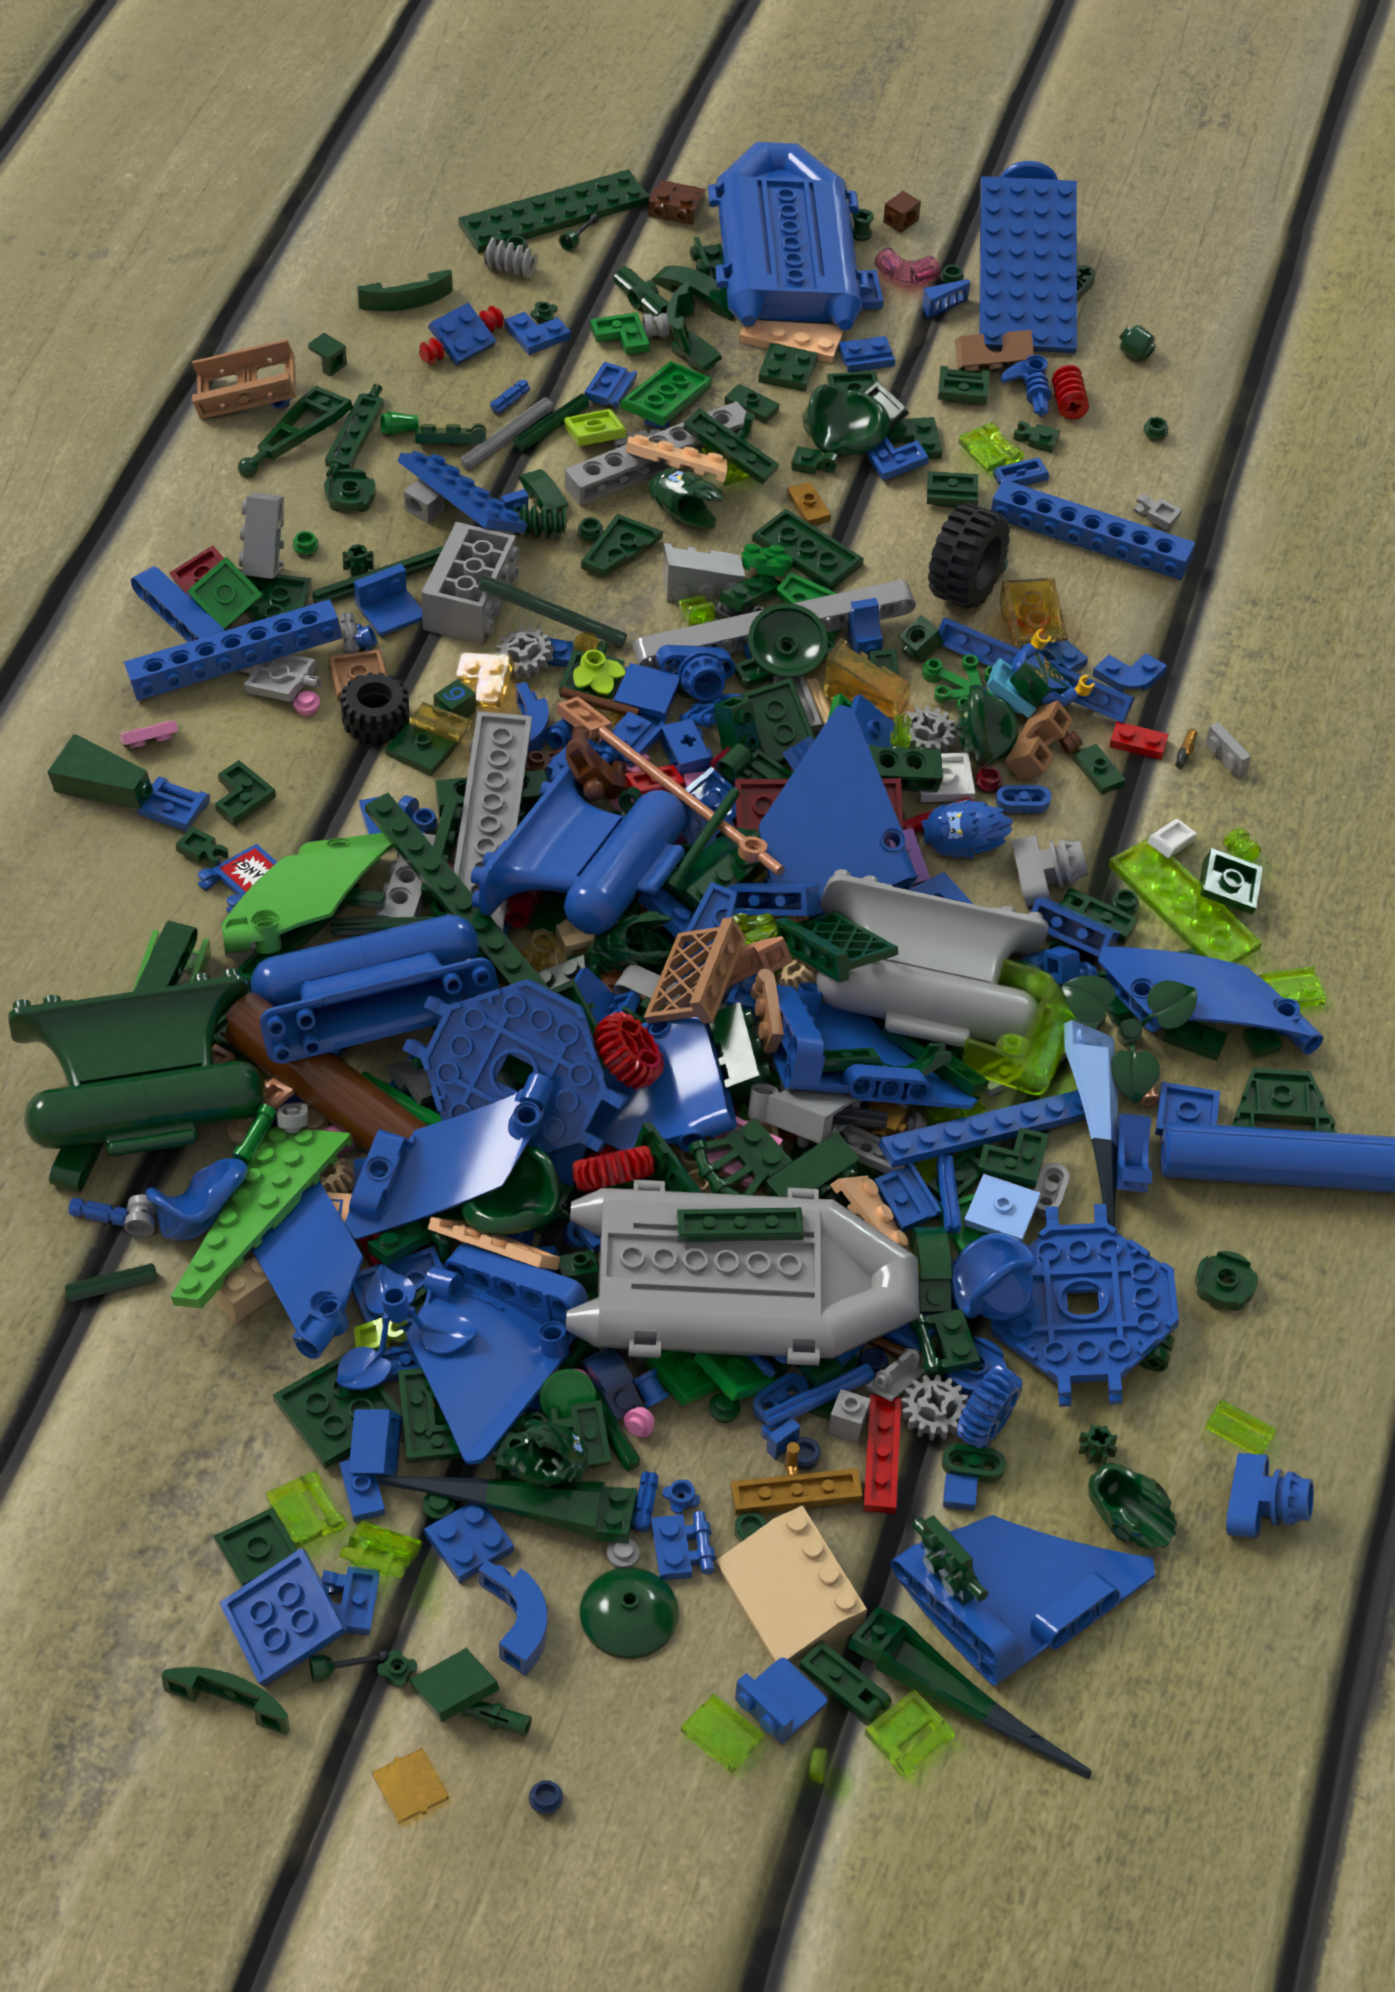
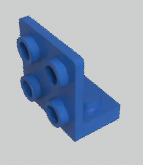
M401 563L354 581L355 604L379 636L422 621V608L406 588V570Z

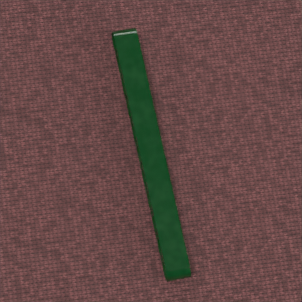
M173 921L166 922L134 992L178 984L197 941L198 929L196 927ZM105 1142L61 1148L52 1165L49 1183L81 1192Z

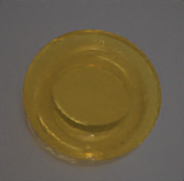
M581 633L574 639L573 647L574 650L587 652L592 649L597 650L599 640L593 633Z

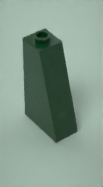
M74 734L47 771L55 792L137 809L142 808L146 800L151 797L153 791L147 770Z

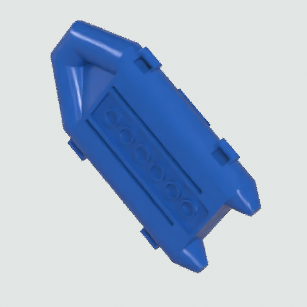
M754 143L718 177L716 184L708 186L709 205L711 207L718 206L724 259V265H717L715 267L717 287H726L729 311L745 326H752L758 319L833 322L841 330L850 329L862 311L861 293L868 294L870 292L868 273L857 269L850 212L852 214L859 212L857 192L847 190L846 182L842 177L798 143Z

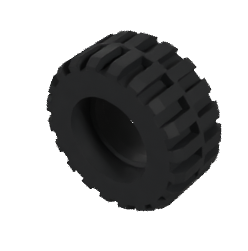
M971 503L957 506L954 512L950 513L948 520L944 522L941 527L942 530L936 538V544L931 553L932 558L929 562L928 581L930 583L928 585L935 597L968 609L980 606L987 599V596L991 594L993 586L999 579V574L1003 569L1004 560L1008 553L1010 527L1008 526L1007 519L1002 514Z

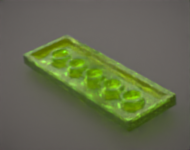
M1149 837L1110 858L1108 866L1191 948H1195L1199 956L1237 963L1260 950L1262 942L1223 904L1200 896L1202 884L1174 856L1168 858L1148 844Z

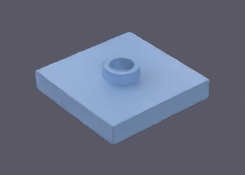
M983 1174L965 1217L964 1226L987 1234H1007L1022 1242L1041 1193Z

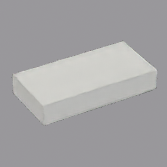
M1175 819L1153 833L1147 843L1170 858L1193 843L1198 834L1180 820Z

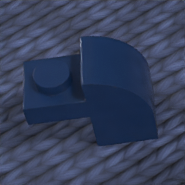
M604 1348L580 1361L584 1371L590 1376L595 1389L600 1391L604 1401L617 1420L623 1418L629 1410L644 1406L632 1382L634 1378L617 1351L612 1348Z

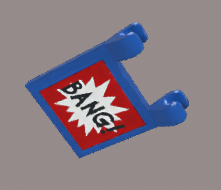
M255 844L214 868L201 870L198 873V877L201 879L198 885L203 890H208L219 879L222 880L236 893L229 896L226 900L229 905L226 911L230 913L251 886L273 867L277 861L258 844Z

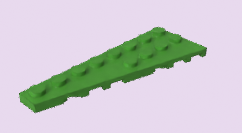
M271 1126L248 1164L246 1178L228 1198L173 1291L171 1299L174 1306L203 1308L224 1285V1277L244 1263L243 1257L252 1247L258 1248L262 1243L261 1237L269 1228L275 1229L301 1201L303 1191L312 1185H316L320 1180L319 1174L326 1166H333L338 1161L337 1154L345 1146L350 1147L352 1145L351 1134L302 1129L297 1133H286L284 1128Z

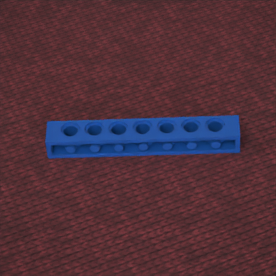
M1004 479L992 499L991 511L1002 514L1010 524L1179 580L1183 579L1192 561L1195 542Z
M329 599L124 661L136 700L139 701L339 640L343 637L338 616Z

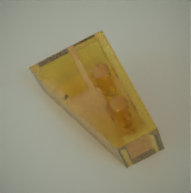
M840 638L827 657L824 695L833 699L834 696L842 693L853 702L854 697L861 694L896 723L909 703L911 684L884 666L881 669L867 660L868 655L863 652L860 655L845 646L847 641Z

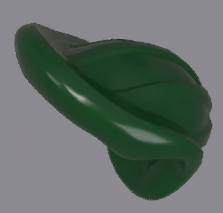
M822 384L813 391L808 406L802 415L804 430L813 439L818 449L823 453L834 452L837 456H849L868 452L884 441L889 430L888 413L878 400L861 391L837 389L827 384Z
M971 685L969 686L968 701L963 703L958 709L954 732L961 743V749L974 754L976 766L980 768L1003 758L1012 750L1018 738V722L1014 711L1005 701L987 694V689L983 686Z
M526 1145L502 1187L462 1204V1214L467 1224L483 1234L499 1236L532 1230L551 1221L555 1217L560 1205L562 1187L550 1157L540 1148Z

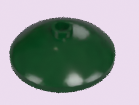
M792 603L776 604L761 611L753 620L748 633V648L755 663L765 672L780 678H798L811 673L823 661L828 646L826 628L820 618L806 607ZM788 646L791 650L784 651L782 647Z
M634 1567L617 1568L603 1573L587 1587L580 1603V1622L588 1640L602 1652L624 1659L641 1658L658 1651L670 1640L678 1622V1604L672 1589L656 1574ZM626 1599H632L635 1601V1603L626 1604L624 1601Z

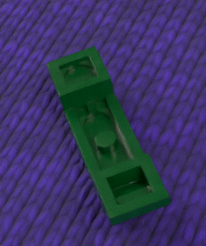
M670 265L662 268L651 279L656 285L670 292L676 287L679 288L683 283L689 282L694 296L711 303V312L730 321L735 317L728 309L726 287L718 288L717 281L714 278L700 271L684 266Z
M450 269L428 273V280L388 288H383L381 282L358 286L359 309L370 311H401L428 305L442 299L453 291L452 271Z
M689 282L683 283L675 291L667 306V318L675 342L683 350H689L691 340L685 316L693 315L696 305Z
M201 1667L171 1668L164 1670L161 1675L164 1691L195 1702L199 1692L203 1691L253 1709L257 1725L285 1735L290 1730L288 1714L283 1707L266 1691L239 1676Z

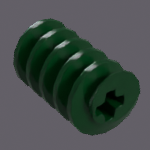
M526 504L522 505L520 511H517L515 505L514 512L518 513L519 518L527 524L524 532L525 537H529L532 530L536 538L540 537L542 531H544L545 538L548 539L552 532H554L556 539H560L563 532L566 534L567 507H564L561 514H558L556 506L553 507L551 513H548L546 505H543L541 512L537 511L536 505L532 506L530 512L527 511Z

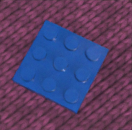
M300 1548L219 1602L258 1683L263 1687L348 1632L307 1551L303 1548Z

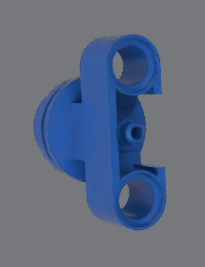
M664 645L656 652V661L660 669L678 675L680 684L690 696L701 701H710L720 696L724 690L726 679L734 674L736 668L729 652L724 648ZM675 659L672 663L666 664L668 660Z
M1238 1453L1227 1512L1226 1530L1228 1536L1258 1538L1262 1516L1271 1517V1522L1274 1526H1279L1282 1519L1284 1525H1293L1299 1521L1311 1520L1314 1506V1483L1312 1479L1302 1478L1296 1472L1287 1471L1284 1477L1282 1469H1276L1273 1477H1269L1268 1455Z

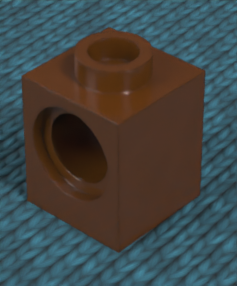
M905 191L900 192L885 203L883 222L900 233L919 220L921 201Z

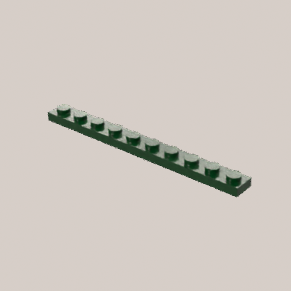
M389 792L366 804L365 812L447 913L449 915H459L475 927L479 937L478 951L484 958L492 962L496 973L505 984L509 986L526 979H531L549 989L547 984L491 916L481 915L479 908L472 907L473 894Z

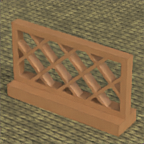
M733 917L723 918L720 927L677 934L645 1013L644 1019L647 1023L698 1017L702 1024L714 1021L746 938ZM715 938L714 942L707 947L706 944ZM695 941L688 947H686L684 950H682L685 942ZM700 948L704 949L693 958H689V956H691ZM705 959H707L705 964H703L701 967L697 966ZM684 960L687 961L685 964H683L681 967L674 971L677 965H679ZM693 968L695 969V971L691 973L689 976H687L685 979H681V977L688 973L690 970H692ZM698 980L697 985L690 989L689 986ZM678 981V984H677V985H675L674 987H672L670 990H668V991L665 993L666 989H667L670 985H672L674 982ZM684 990L687 991L685 994H683V995H682L681 997H679L677 1000H675V1001L672 1000L674 997H676V996H677L678 994H680L682 991H684ZM690 1001L691 1007L681 1008ZM667 1002L670 1003V1005H668L662 1011H658V1009L665 1005Z

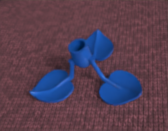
M381 1264L370 1279L364 1298L369 1312L374 1315H383L379 1350L376 1353L369 1347H357L348 1351L340 1360L337 1384L350 1390H368L379 1386L388 1378L392 1369L389 1360L382 1358L385 1353L390 1321L401 1323L408 1316H411L419 1329L425 1331L422 1335L423 1346L429 1352L438 1355H447L460 1350L476 1337L477 1329L469 1320L452 1312L433 1313L429 1317L427 1325L422 1323L415 1313V1308L410 1306L416 1297L414 1284L406 1277L393 1272Z

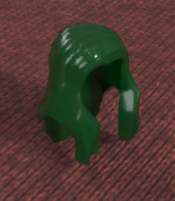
M1113 1462L1100 1466L1090 1476L1088 1482L1090 1500L1103 1521L1119 1540L1125 1543L1128 1541L1134 1542L1140 1548L1145 1547L1152 1550L1156 1547L1165 1548L1169 1546L1172 1536L1176 1535L1175 1528L1177 1522L1175 1514L1170 1509L1171 1500L1163 1487L1155 1479L1136 1473L1128 1467Z

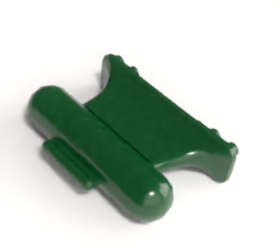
M231 968L223 971L222 977L210 979L209 974L198 973L193 976L192 982L169 987L81 1000L70 999L61 1001L60 996L49 995L43 998L42 1004L31 1005L30 1001L26 999L15 1001L12 1004L13 1010L8 1013L11 1038L13 1041L21 1044L39 1042L47 1046L57 1057L68 1085L67 1087L44 1090L31 1098L24 1113V1126L33 1142L45 1149H61L105 1142L109 1155L120 1156L194 1144L198 1139L196 1127L241 1121L255 1116L259 1106L264 1103L266 1098V1085L259 1070L250 1063L243 1061L213 1064L212 1045L216 1026L219 1020L230 1010L231 1006L238 999L249 993L247 979L240 976L238 969Z

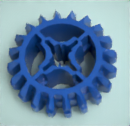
M999 1365L990 1369L982 1381H979L978 1386L973 1390L970 1399L967 1400V1404L962 1410L963 1413L957 1425V1436L962 1438L967 1444L977 1448L989 1446L996 1436L1001 1433L1002 1428L1017 1405V1400L1022 1391V1379L1013 1371Z

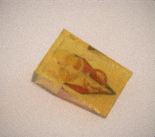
M1054 577L1006 580L1002 582L999 599L1003 621L1015 644L1031 643L1032 637L1041 628L1043 631L1039 637L1042 640H1047L1049 636H1051L1049 642L1068 640Z

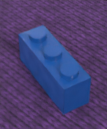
M738 883L727 886V889L737 892L738 896L734 915L809 916L820 913V884Z
M1045 897L1037 898L1031 912H1039L1043 915V919L1048 923V934L1097 957L1100 956L1103 946L1114 947L1120 934L1119 931Z

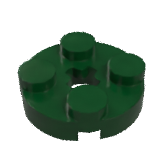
M353 468L337 471L336 478H331L330 475L326 479L324 484L325 498L329 502V507L334 511L365 512L370 508V504L376 497V484L374 479L367 477L366 472Z
M1220 1251L1215 1256L1209 1258L1206 1256L1199 1263L1195 1276L1197 1295L1200 1299L1214 1306L1234 1311L1240 1310L1254 1296L1258 1283L1257 1273L1255 1271L1254 1274L1250 1267L1251 1263L1244 1256L1235 1252ZM1226 1275L1231 1277L1230 1282L1232 1283L1226 1284L1220 1279H1223Z

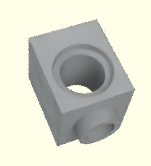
M421 479L409 485L404 491L405 511L428 524L445 510L444 497Z
M840 1389L831 1413L828 1434L858 1444L868 1419L871 1399Z

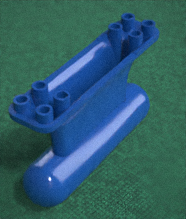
M565 765L562 769L554 768L551 775V783L546 781L542 783L540 788L541 798L510 837L500 845L495 853L486 852L483 858V868L477 866L473 868L471 882L479 885V891L476 890L474 892L471 903L472 907L480 909L481 915L491 916L505 900L518 893L535 890L567 893L564 903L567 920L575 929L585 934L600 935L610 930L618 922L639 891L655 895L683 858L685 849L681 845H674V843L684 831L687 819L684 805L671 793L664 790H652L642 795L626 816L613 814L592 806L579 795L576 789V778L569 765Z
M443 915L269 957L258 963L250 981L251 992L259 994L274 1006L267 1009L260 1017L261 1032L269 1059L276 1063H287L439 1024L442 1016L423 1007L428 996H436L451 1005L499 989L496 971L492 962L483 957L476 958L478 955L479 937L475 927L459 915Z

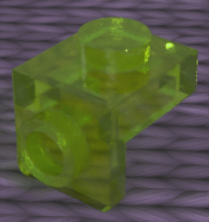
M704 595L679 600V609L687 627L714 621L715 607L712 602L707 603Z

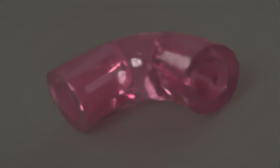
M885 248L877 254L874 260V265L892 281L904 285H918L932 281L940 276L939 264L931 255L919 260L909 261L901 258L892 248Z

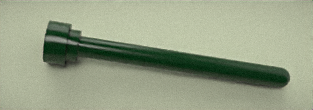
M737 788L729 790L676 871H672L661 888L666 890L670 896L679 897L685 888V876L740 796V791Z

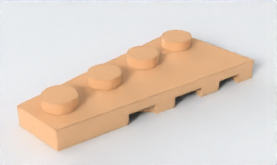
M642 435L628 436L626 453L656 462L663 458L666 459L665 463L679 469L686 465L695 474L705 476V474L712 473L717 475L716 480L725 482L727 460L723 459V456L720 454L708 453V455L698 453V450L692 447L680 449L673 447L674 445L667 441L655 443Z
M431 1217L428 1226L429 1230L455 1238L462 1243L475 1245L484 1250L501 1254L544 1270L545 1268L558 1269L561 1259L558 1256L505 1235L483 1234L470 1227L466 1221Z

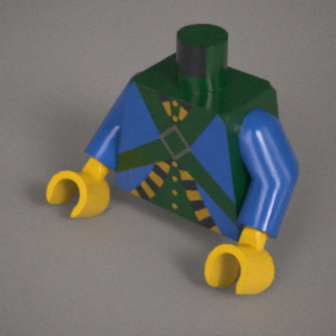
M1042 628L1034 634L1031 644L1027 643L1014 656L1012 661V672L1014 675L1010 678V682L1015 686L1016 691L1022 694L1035 707L1059 701L1065 707L1078 699V695L1089 696L1095 683L1089 686L1085 685L1089 676L1082 675L1077 686L1073 688L1040 652H1037L1036 649L1045 648L1051 639V636L1047 640H1042L1039 637L1043 631Z

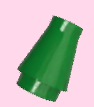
M387 411L386 414H381L380 417L381 432L388 434V436L416 430L419 427L418 416Z

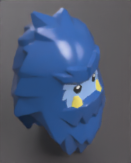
M970 798L958 803L955 801L949 805L943 804L930 813L928 819L921 823L924 828V842L930 844L935 851L956 859L959 857L974 859V854L990 851L1006 842L1003 838L1012 831L1010 825L1013 824V819L1002 814L1004 809L987 806L988 804L984 802H972Z

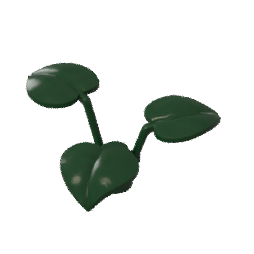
M1090 975L1080 976L1069 980L1062 986L1068 1008L1079 1021L1087 1024L1096 1023L1104 1018L1106 1010L1110 1013L1115 1026L1118 1028V1041L1131 1049V1052L1121 1050L1115 1053L1111 1060L1112 1077L1121 1093L1133 1103H1137L1155 1085L1160 1074L1158 1060L1153 1054L1145 1050L1136 1052L1135 1044L1142 1035V1028L1155 1017H1157L1159 1025L1164 1029H1175L1182 1026L1195 1010L1197 990L1192 986L1177 981L1165 980L1158 982L1150 989L1147 996V1005L1153 1012L1141 1022L1134 1019H1127L1121 1022L1114 1009L1109 1006L1115 999V989L1104 978Z

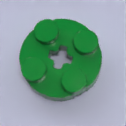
M746 544L741 554L743 568L750 571L751 566L758 569L757 574L765 576H783L786 570L791 572L793 559L784 553V548L781 546L771 545L769 548H762L755 544Z

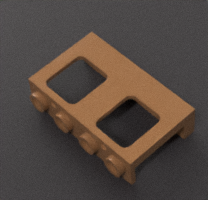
M288 339L192 361L197 374V394L192 395V403L200 420L296 398L295 355ZM285 364V373L257 379L259 369ZM237 375L236 385L210 390V382L212 380Z

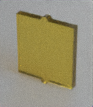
M423 1748L401 1758L395 1757L393 1762L372 1772V1776L398 1824L420 1813L425 1815L428 1809L449 1799L448 1793Z

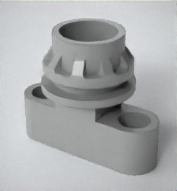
M1036 835L1012 840L1026 907L1033 906L1039 897L1051 900L1049 884L1058 882L1061 889L1064 888L1063 882L1068 881L1070 886L1074 885L1081 877L1089 876L1080 840L1071 842L1061 839L1058 846H1054L1052 840L1049 841L1050 848L1040 850Z

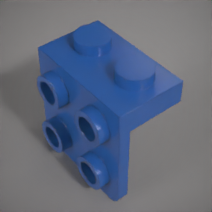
M586 967L579 970L574 980L586 1003H594L595 1008L591 1009V1012L597 1024L608 1015H612L614 1012H621L623 1006L637 1013V1006L640 1003L641 996L635 991L615 996L589 968Z
M779 1658L755 1680L745 1673L737 1680L735 1700L740 1707L749 1712L761 1724L763 1729L781 1744L787 1741L827 1704V1697L786 1658Z

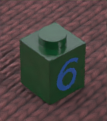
M456 679L434 694L433 711L435 716L453 728L476 712V693Z

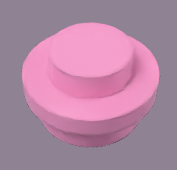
M302 691L293 699V706L300 715L310 716L316 713L319 708L320 698L312 691Z
M636 1407L625 1414L624 1424L632 1435L648 1437L652 1433L655 1419L649 1410L643 1407Z

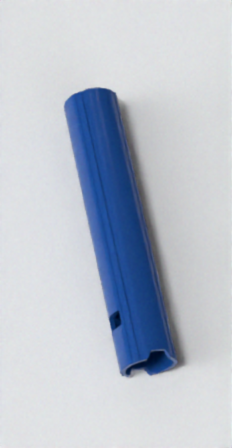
M1167 1122L1163 1127L1160 1164L1161 1173L1165 1178L1395 1193V1136Z

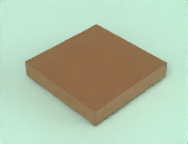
M381 649L328 657L337 701H341L342 689L344 686H348L347 682L351 679L356 680V676L361 674L366 676L367 673L371 672L373 674L385 673V676H387Z

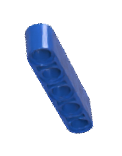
M152 566L131 578V586L138 597L187 642L225 631L219 623L156 566Z

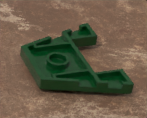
M1252 1068L1232 1126L1255 1127L1254 1120L1313 1124L1314 1131L1337 1133L1334 1127L1335 1121L1332 1115L1328 1114L1324 1106V1098L1311 1071Z

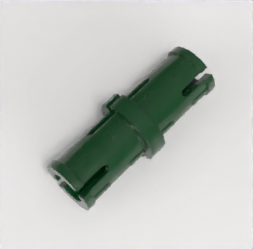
M481 1700L462 1711V1716L487 1723L491 1729L497 1730L501 1728L519 1734L522 1737H526L532 1723L531 1716L506 1709L505 1704L499 1702L492 1704Z

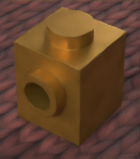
M871 1101L867 1109L887 1112V1126L885 1129L861 1126V1129L879 1137L906 1132L909 1127V1122H906L907 1109L894 1103Z

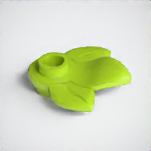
M592 649L588 650L581 657L580 666L574 670L573 681L578 688L590 685L596 693L608 695L613 690L614 679L624 677L625 670L617 661L607 660L601 651Z

